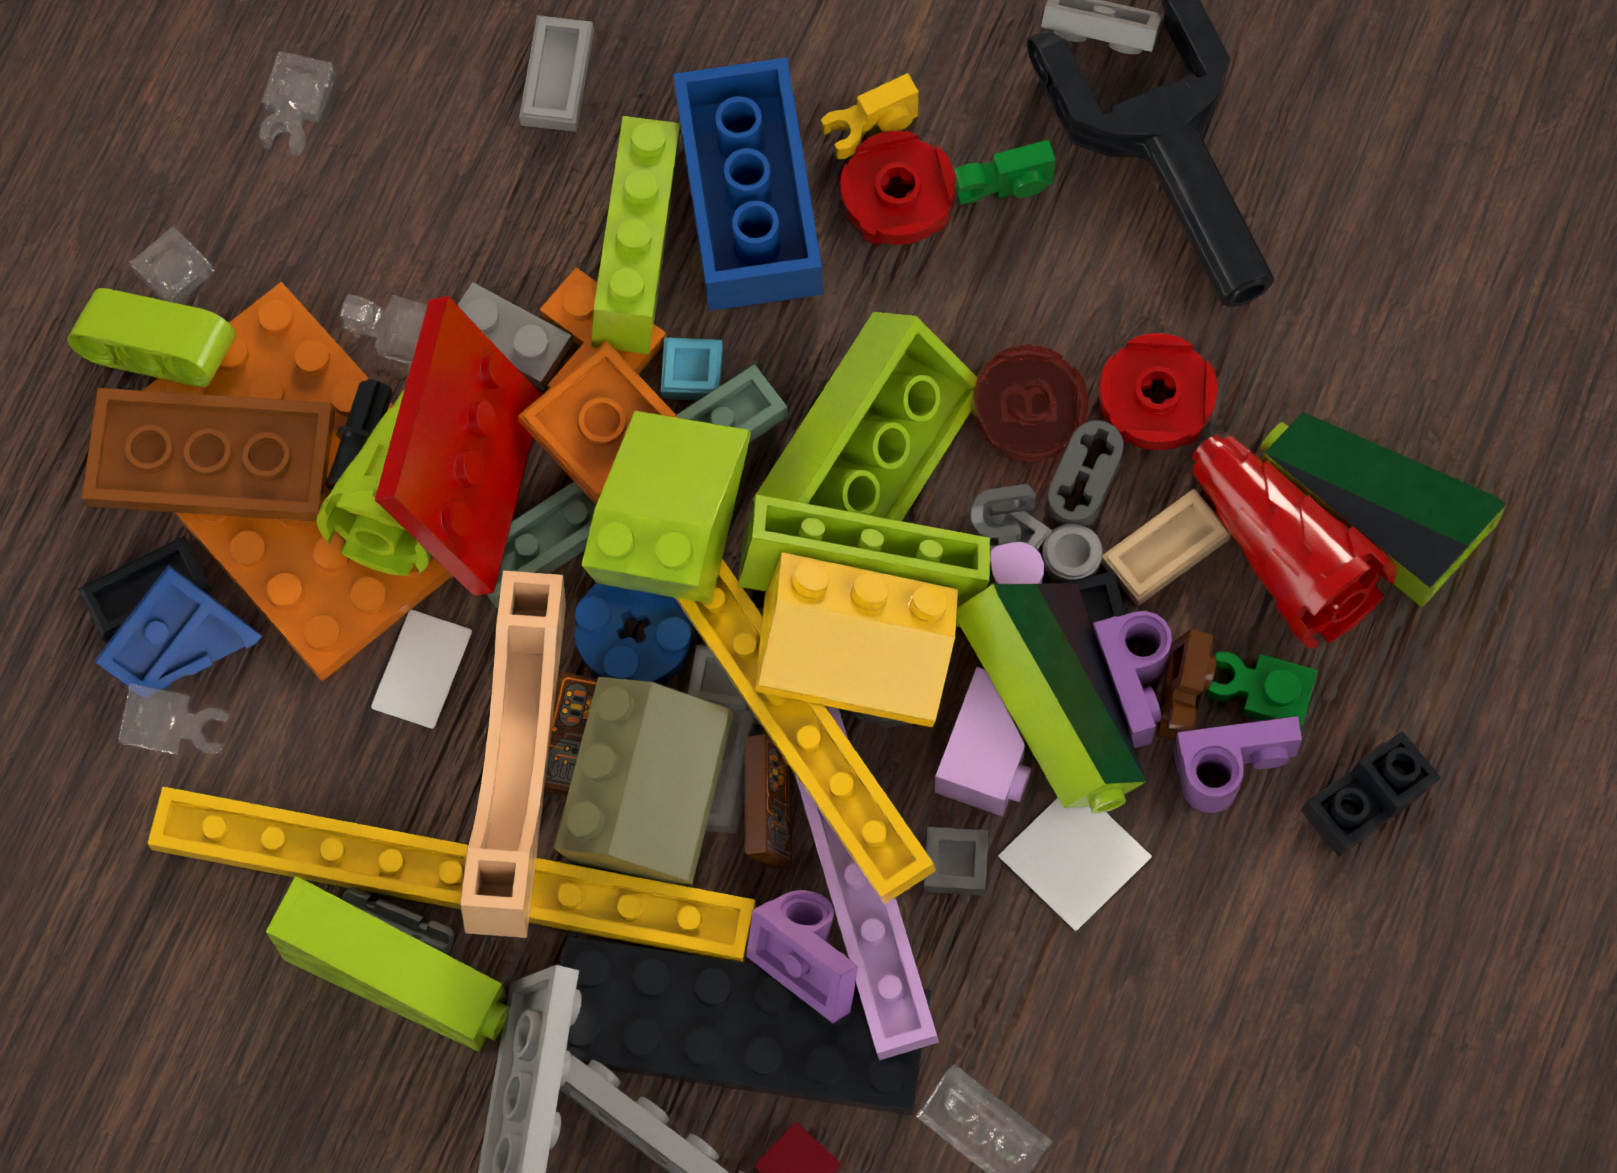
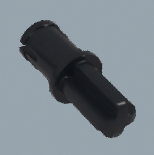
M367 379L359 384L346 426L339 427L336 433L340 443L329 477L325 481V486H328L329 490L332 491L336 482L359 454L374 428L387 412L393 392L392 388L385 383L374 379Z

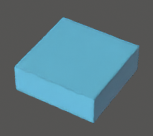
M664 337L661 398L699 401L721 386L722 340Z

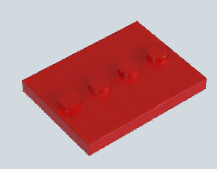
M449 296L429 299L375 501L469 592L477 596L494 593L533 438L518 422V415L541 397L542 394Z

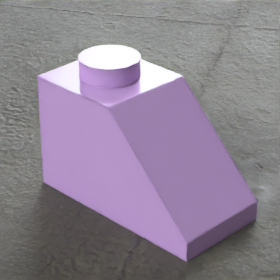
M976 667L936 773L935 793L1003 817L1009 799L1016 802L1021 801L1031 768L1022 765L1025 744L1002 698L986 670Z

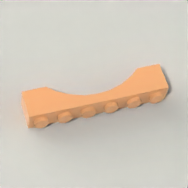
M503 570L496 623L493 684L485 760L476 816L467 849L460 904L465 933L527 938L566 614L563 575Z

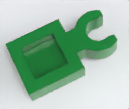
M1049 140L993 154L992 162L985 164L970 163L955 168L954 173L957 179L955 181V190L959 203H973L992 193H997L998 199L1010 195L1018 198L1030 197L1044 190L1046 186L1053 184L1055 157Z
M1216 652V668L1225 669L1230 672L1233 680L1228 684H1218L1212 681L1209 688L1205 691V695L1208 698L1217 702H1228L1236 697L1246 699L1242 716L1259 721L1298 716L1300 730L1302 729L1318 670L1262 654L1259 655L1256 669L1245 667L1243 661L1233 653Z

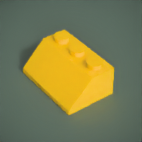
M782 552L764 598L755 691L933 727L955 640L958 589Z

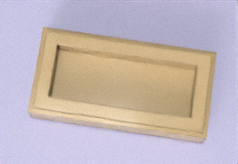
M1193 489L1103 554L1101 564L1108 572L1114 571L1117 584L1138 607L1230 540L1231 534L1209 505Z

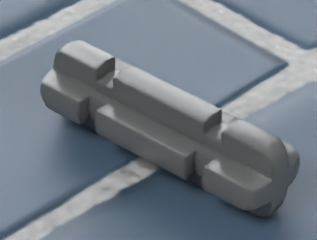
M355 887L347 888L341 899L446 955L449 953L455 936L450 927L434 920L430 921L429 924L425 923L424 916L379 898L375 902L371 897L372 894Z

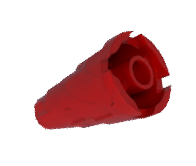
M1219 435L1212 436L1196 449L1193 454V460L1196 462L1193 466L1194 477L1217 508L1215 514L1242 548L1254 573L1277 601L1276 608L1290 626L1292 634L1307 648H1319L1317 646L1318 640L1313 636L1317 633H1320L1328 643L1335 641L1359 624L1383 600L1385 595L1377 588L1376 583L1382 576L1393 585L1397 574L1396 566L1383 551L1379 550L1355 527L1352 526L1349 529L1309 495L1306 496L1269 460L1263 462L1232 436L1222 439Z

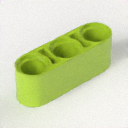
M99 288L94 291L70 331L67 341L71 348L80 356L102 366L191 386L206 387L210 384L234 342L236 332L222 317L204 309L117 290Z

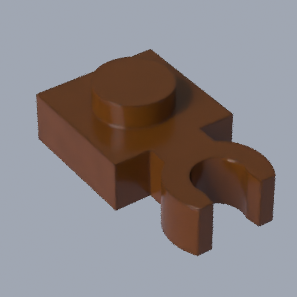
M1190 629L1171 643L1161 699L1165 700L1161 711V721L1157 725L1156 736L1175 741L1178 732L1193 730L1196 718L1195 703L1197 695L1209 688L1216 669V658L1210 655L1213 641L1212 634Z

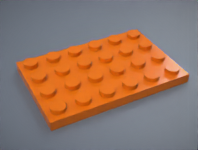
M280 282L229 322L235 329L236 338L208 386L196 387L158 378L143 390L332 403L335 414L327 471L328 478L340 443V439L336 435L339 427L346 426L358 386L362 381H366L369 378L288 288ZM391 402L389 404L388 409L393 407V404ZM326 486L324 500L329 496L331 490L327 488L328 486ZM173 512L322 682L453 576L433 556L427 568L420 574H418L419 570L416 567V563H414L409 576L393 575L373 570L340 553L346 539L336 531L329 544L318 530L315 521Z

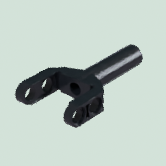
M1161 0L1164 9L1163 24L1190 76L1153 88L1139 96L1111 106V112L1103 115L1066 40L1055 34L1051 29L1029 36L1027 38V50L1031 64L1070 142L1108 157H1139L1149 161L1222 305L1227 307L1241 306L1263 295L1274 283V277L1202 139L1207 123L1212 117L1224 87L1231 59L1201 1Z

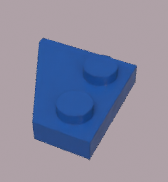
M168 565L95 661L140 696L146 698L170 686L173 681L185 675H193L213 665L212 662L243 647L248 648L256 644L262 636L257 630Z

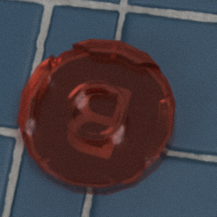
M1026 344L1006 348L986 364L973 386L971 410L977 430L990 447L1008 458L1028 462L1053 458L1068 447L1074 432L1079 426L1086 423L1089 397L1084 378L1075 367L1072 368L1068 362L1062 359L1063 356L1051 348Z

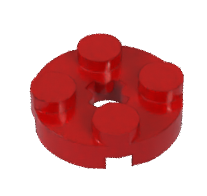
M900 130L876 134L864 140L856 148V154L849 160L847 166L845 164L840 179L842 206L849 221L859 229L861 236L867 242L873 244L905 245L921 241L934 232L941 230L948 222L949 213L955 199V174L952 164L943 150L935 145L934 149L928 143L920 141L917 134ZM893 177H900L903 185L912 184L914 187L913 190L906 192V197L899 199L894 198L892 195H886L883 190L889 188L890 179Z
M1164 333L1144 334L1128 341L1125 348L1119 350L1114 357L1112 355L1106 362L1100 379L1099 404L1103 416L1108 423L1117 428L1122 435L1123 442H1129L1136 447L1147 450H1170L1181 445H1190L1201 436L1202 430L1211 420L1218 391L1217 379L1209 361L1206 360L1205 363L1201 355L1193 351V345L1185 339ZM1152 380H1161L1165 390L1174 391V397L1166 398L1162 404L1152 403L1149 397H1144L1141 390L1150 389Z

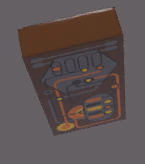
M564 672L560 674L556 690L545 793L568 796L597 683L595 678Z
M765 734L746 737V741H744L745 853L771 868L792 866L791 768L770 737Z

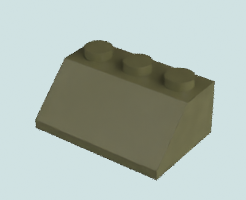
M598 677L554 849L577 866L650 880L692 885L734 712L724 706L653 682Z

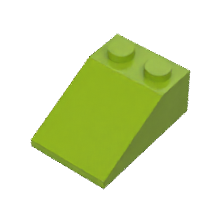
M635 411L596 504L581 566L597 584L712 604L751 432L747 429Z

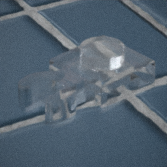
M278 51L262 99L265 111L274 113L269 115L260 126L259 135L263 148L271 149L273 139L278 133L289 132L292 134L288 144L291 154L296 156L301 154L306 144V137L302 127L303 120L320 123L336 74L333 63Z
M131 683L129 685L118 743L178 755L182 738L190 739L194 746L202 752L208 754L220 753L223 751L224 744L207 740L203 735V726L210 719L228 722L230 713L216 707L204 709L198 714L190 713L188 708L191 695Z

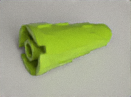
M403 390L393 407L387 410L376 425L359 454L336 482L329 496L323 501L317 515L316 524L318 530L329 544L335 531L346 539L340 551L346 557L373 570L387 574L409 576L414 563H416V567L419 570L418 574L423 572L427 568L432 555L375 501L403 397Z

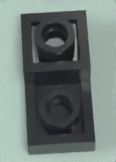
M1401 731L1360 759L1352 771L1309 799L1300 811L1337 856L1340 857L1424 794L1439 781L1441 776L1406 734Z

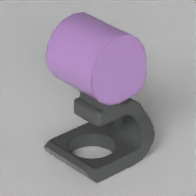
M1027 484L988 489L976 496L972 505L969 524L970 532L972 535L990 538V546H996L990 553V586L992 584H1042L1044 574L1043 559L1033 546L1019 542L1021 538L1020 524L1004 526L994 523L991 519L993 515L1033 510L1037 496Z

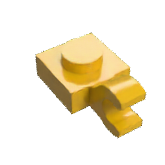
M907 73L857 96V105L826 114L821 119V131L824 135L830 134L835 130H844L849 134L846 139L834 144L836 158L846 159L856 153V148L862 143L864 135L866 138L882 132L902 131L908 127L913 119L918 117L919 91Z

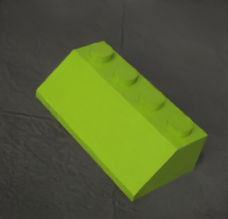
M873 312L756 495L902 521L973 409L976 386L980 379L917 316Z

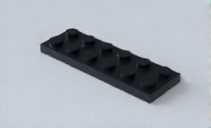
M567 936L562 966L579 970L576 989L581 992V1007L575 1023L569 1028L566 1050L570 1052L571 1057L572 1055L585 1065H588L591 1060H595L613 1071L913 1115L923 1047L879 1060L856 981L850 1013L832 1023L757 964ZM923 989L929 1007L931 990Z

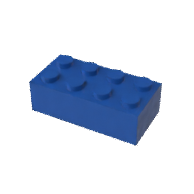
M787 57L673 74L708 310L714 311L823 295L822 264Z

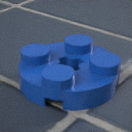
M596 584L587 592L575 609L574 636L577 650L583 664L597 679L598 677L647 681L661 685L674 677L682 669L687 659V652L692 644L694 626L674 597ZM629 618H634L636 621L643 619L647 621L649 625L644 629L646 639L637 644L631 637L621 640L617 633L624 629L623 622Z

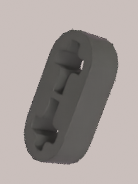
M1100 420L1088 421L1079 426L1074 432L1048 492V514L1055 524L1061 526L1072 523L1087 527L1098 516L1119 469L1124 447L1122 435L1110 423ZM1096 439H1100L1106 442L1105 452L1109 455L1101 454L1092 470L1085 467L1088 448L1084 445L1092 446ZM1077 481L1085 483L1083 503L1088 505V507L1078 505L1074 512L1064 509L1065 499L1060 494L1070 496Z

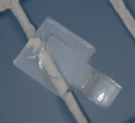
M347 294L340 318L345 319L342 326L343 329L355 334L377 338L374 345L376 355L411 365L427 304L392 295L388 308L385 310L370 300Z

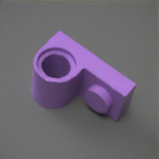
M1147 611L1132 612L1123 616H1114L1093 623V631L1134 748L1151 744L1156 727L1155 723L1161 721V712L1153 689L1150 686L1142 689L1141 684L1154 680L1164 671L1172 642L1171 630L1164 619L1155 613ZM1134 638L1148 639L1154 644L1157 651L1147 657L1136 656L1128 650L1126 643Z
M1298 716L1178 732L1173 751L1185 800L1193 808L1201 812L1216 813L1225 810L1234 802L1243 778L1244 763L1252 762L1253 767L1256 769H1270L1287 764L1289 757H1296L1302 741ZM1205 767H1215L1226 775L1228 783L1219 788H1210L1200 782L1196 773Z
M796 890L753 910L746 957L832 1023L849 1014L858 966L843 953L829 945L834 918V909L830 901L816 892Z

